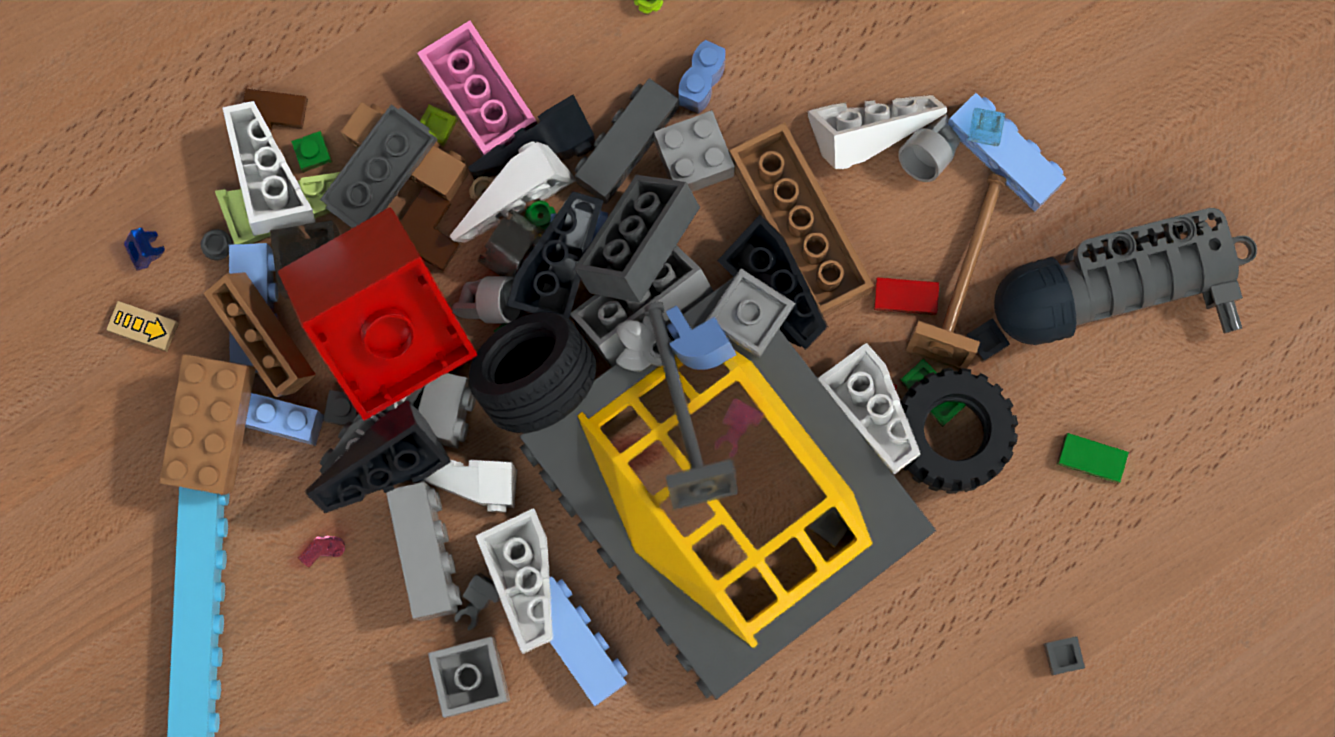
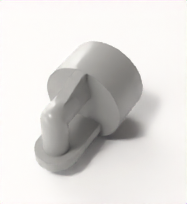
M947 114L932 121L926 128L915 131L899 149L898 158L901 166L916 180L922 182L934 181L953 160L956 148L960 144V138L947 123L950 119Z
M487 276L474 282L465 283L459 302L454 303L452 306V312L454 315L462 318L481 319L485 323L508 324L520 318L523 310L506 305L514 277Z

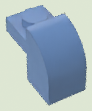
M677 305L666 311L672 322L667 325V328L674 338V341L669 344L677 358L687 367L697 370L711 369L736 355L730 341L715 317L691 330Z

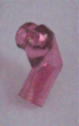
M317 536L298 556V559L310 568L320 556L337 558L343 555L345 543L337 536Z

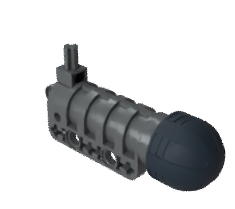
M1207 208L1097 236L1081 242L1076 248L1067 252L1062 257L1061 264L1053 257H1049L1044 260L1027 263L1011 271L1001 281L996 290L994 299L995 314L1000 326L1010 337L1025 344L1039 345L1071 338L1075 334L1076 326L1202 294L1207 309L1216 307L1223 333H1230L1242 329L1235 305L1236 301L1243 298L1237 281L1239 266L1249 263L1256 257L1257 245L1252 238L1245 235L1232 237L1224 213L1216 208ZM1208 218L1209 220L1216 221V226H1214L1212 229L1211 227H1209L1208 223L1205 222V220H1207ZM1164 232V238L1157 240L1158 235ZM1188 232L1187 237L1181 239L1180 234ZM1240 242L1247 247L1248 256L1245 259L1237 257L1235 243ZM1128 247L1127 253L1122 255L1121 249ZM1104 248V253L1098 254L1099 250Z

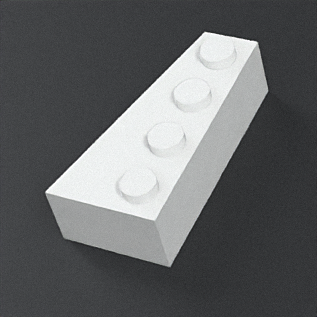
M254 101L223 107L253 236L314 223L313 210L308 200H306L295 176H293L281 150H279Z

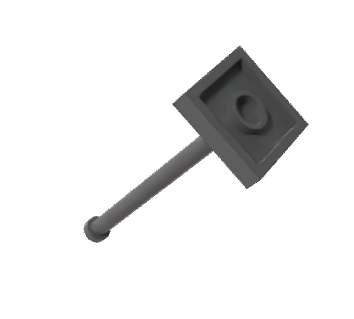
M662 302L649 303L644 307L645 314L651 320L691 468L690 470L665 476L672 508L677 510L738 494L732 459L706 466L703 465L675 358L669 344L670 340L662 314L665 309Z

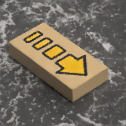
M118 301L106 330L167 352L178 322Z

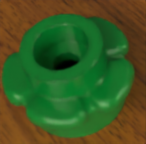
M546 201L534 202L528 206L525 212V216L528 218V226L534 230L541 229L542 231L546 230L549 226L551 214H556L555 209L549 206ZM540 213L544 215L541 219L538 218Z

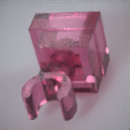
M734 398L722 421L730 429L725 436L718 438L715 443V449L718 450L723 442H730L733 449L729 457L733 458L737 454V442L741 434L745 436L750 425L758 428L764 414Z

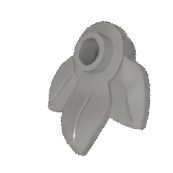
M645 314L643 323L629 320L617 325L616 329L619 339L626 347L616 360L620 367L640 372L651 364L663 366L660 354H656L653 351L657 342L649 316ZM664 320L665 325H666V329H667V333H668L667 323H666V321Z

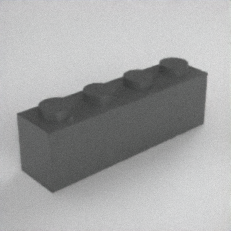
M650 78L644 85L639 84L630 96L632 100L626 109L620 108L611 122L614 125L607 134L602 132L593 145L595 150L589 158L584 156L575 168L577 184L596 198L604 200L603 203L606 205L653 144L654 131L665 128L679 109V99Z

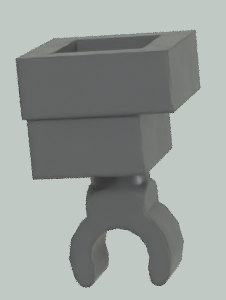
M482 573L475 574L462 595L470 601V604L465 609L458 611L454 620L459 621L464 614H468L472 619L471 624L467 628L470 631L477 626L479 622L478 615L481 609L487 608L491 601L494 603L501 601L495 584L490 578Z

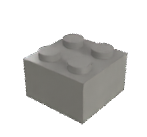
M713 111L654 131V142L670 180L687 182L691 192L734 177L735 167Z
M446 373L425 385L418 411L426 419L441 445L458 449L459 442H464L466 439L469 424L465 423L467 412L473 411L476 398L471 393L467 378Z
M494 637L428 653L443 718L511 701Z

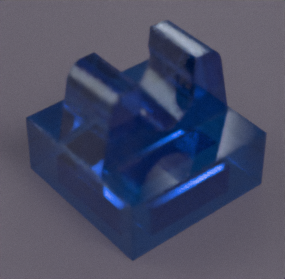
M143 227L130 231L124 245L136 271L148 268L151 262L163 255L165 251L164 246L154 248L150 244V242L155 241L158 237L156 231L144 232Z

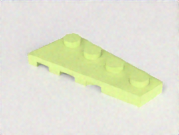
M340 172L303 177L297 181L313 210L314 218L330 213L326 209L327 205L320 199ZM223 189L215 191L234 244H252L287 230L283 229L253 236L242 190L227 191Z

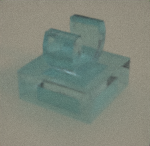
M974 108L967 141L998 147L1001 142L1006 113Z

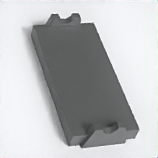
M391 104L320 200L327 205L326 209L351 228H354L384 211L438 139L428 132L430 130L428 127L401 107L397 109Z

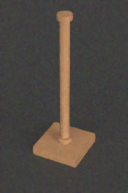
M990 174L988 176L987 183L989 186L942 328L918 321L906 348L907 352L959 370L961 368L967 369L976 355L980 342L956 334L954 329L1000 190L1005 187L1007 181L1003 176L998 174Z

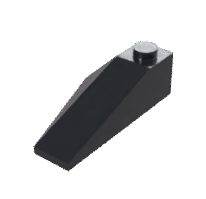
M574 95L569 96L537 116L540 122L533 128L525 129L522 127L515 132V136L511 139V144L508 146L505 144L498 145L471 164L468 169L473 179L475 180L482 176L492 177L498 175L510 159L519 154L518 150L529 142H539L548 145L561 161L570 159L575 155L581 157L591 151L592 145L595 143V136Z
M574 191L571 192L516 272L507 306L532 313L551 312L568 319L570 318L581 280L574 268L592 242L604 200Z
M759 215L717 261L733 277L738 274L740 269H743L794 302V308L781 326L807 350L828 328V325L784 237L762 215Z
M407 400L375 422L305 492L324 513H328L360 502L367 494L382 489L384 493L395 490L393 485L411 479L413 483L424 480L449 464L451 460L426 419Z

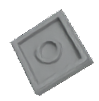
M740 269L706 321L715 317L728 339L760 358L794 308L795 303L743 269Z

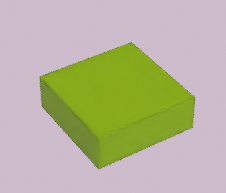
M429 104L420 122L430 129L428 132L438 139L436 142L444 147L457 122V117Z

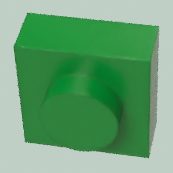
M321 131L291 141L303 172L332 162Z

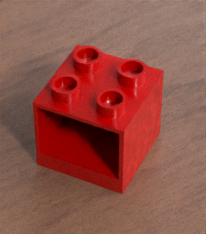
M392 207L385 209L278 270L302 327L363 421L477 356L475 349Z

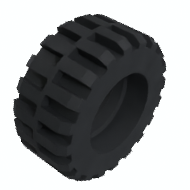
M945 368L939 373L931 372L925 375L919 382L914 383L900 401L921 454L904 466L903 469L905 471L909 470L914 475L912 479L919 484L923 482L929 485L928 489L934 491L944 490L946 493L956 494L959 491H972L996 477L1004 469L1003 467L1006 463L1010 461L1013 455V447L1017 444L1018 434L1015 433V427L1018 425L1017 415H1012L1011 408L1013 404L1010 398L1005 399L1001 394L1003 389L997 383L994 386L987 381L988 376L982 373L978 376L971 374V369L961 368L960 371H953V368ZM946 402H960L966 404L978 416L983 427L984 436L982 444L975 454L963 460H949L938 455L930 447L925 438L924 426L928 414L936 406Z

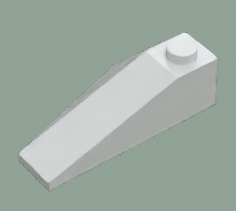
M933 95L896 98L891 105L876 104L875 100L865 101V107L847 108L846 103L833 104L809 110L808 118L822 157L835 169H847L854 164L868 160L947 113V107Z
M529 142L523 145L518 150L519 154L510 159L451 233L452 241L466 243L497 226L501 222L499 217L518 215L525 211L524 207L527 202L538 198L544 201L576 181L574 176L548 145L539 142Z
M867 343L818 378L876 454L894 474L921 455L887 366Z
M451 460L449 464L426 479L421 480L479 505L487 506L488 512L506 513V508L515 507L517 469L512 462L469 460V466H463L464 463Z
M533 508L476 535L489 572L523 654L553 640L547 537L536 510Z

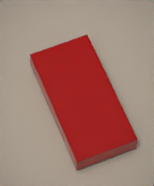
M877 277L874 310L937 315L939 282Z

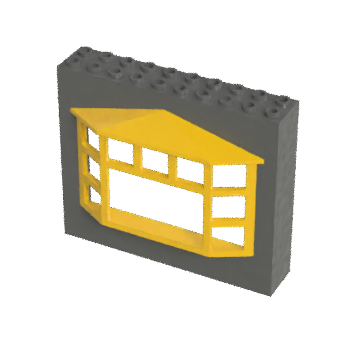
M736 276L683 314L691 330L706 321ZM668 330V336L674 341V338ZM780 330L777 331L760 358L728 339L736 353L734 357L723 363L730 372L702 394L697 393L678 371L684 394L690 399V403L687 404L690 415L734 382H738L826 495L825 500L759 550L753 547L717 499L707 502L715 516L688 537H683L660 507V504L670 497L668 486L655 495H651L628 465L630 460L654 442L660 441L682 471L691 469L688 460L668 435V432L678 425L676 413L663 423H658L639 400L641 396L666 378L663 366L651 364L648 368L639 372L626 370L616 364L593 381V385L586 398L565 418L542 430L523 433L519 436L524 443L519 447L533 467L539 463L543 469L539 472L541 478L552 492L556 489L560 491L562 496L558 500L571 518L576 514L581 519V522L577 524L579 529L590 543L594 540L599 543L601 548L597 552L609 569L614 565L620 571V574L616 576L618 581L628 594L633 591L640 598L636 602L637 606L648 620L652 617L655 618L660 625L656 629L657 633L667 646L672 643L680 652L676 655L677 660L687 673L692 669L700 678L695 683L707 699L710 696H713L715 700L719 699L937 531ZM656 345L653 348V351L656 354H660L658 346ZM675 354L674 358L677 369H679L684 364L677 358ZM631 406L651 429V432L623 453H619L600 430V427L625 408ZM831 507H835L854 534L855 539L829 560L824 561L805 533L804 528ZM724 525L745 552L747 559L720 580H716L693 551L692 546L718 526ZM796 537L816 566V569L791 589L785 591L764 559L789 539ZM756 567L776 595V600L749 621H745L724 590L751 568Z

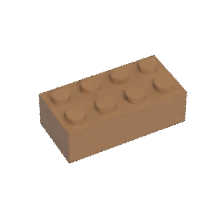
M183 354L159 483L221 495L233 493L256 371L254 366Z

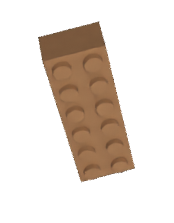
M784 122L730 149L729 154L735 167L734 172L758 216L762 215L784 237L823 317L871 294L874 285L786 123Z

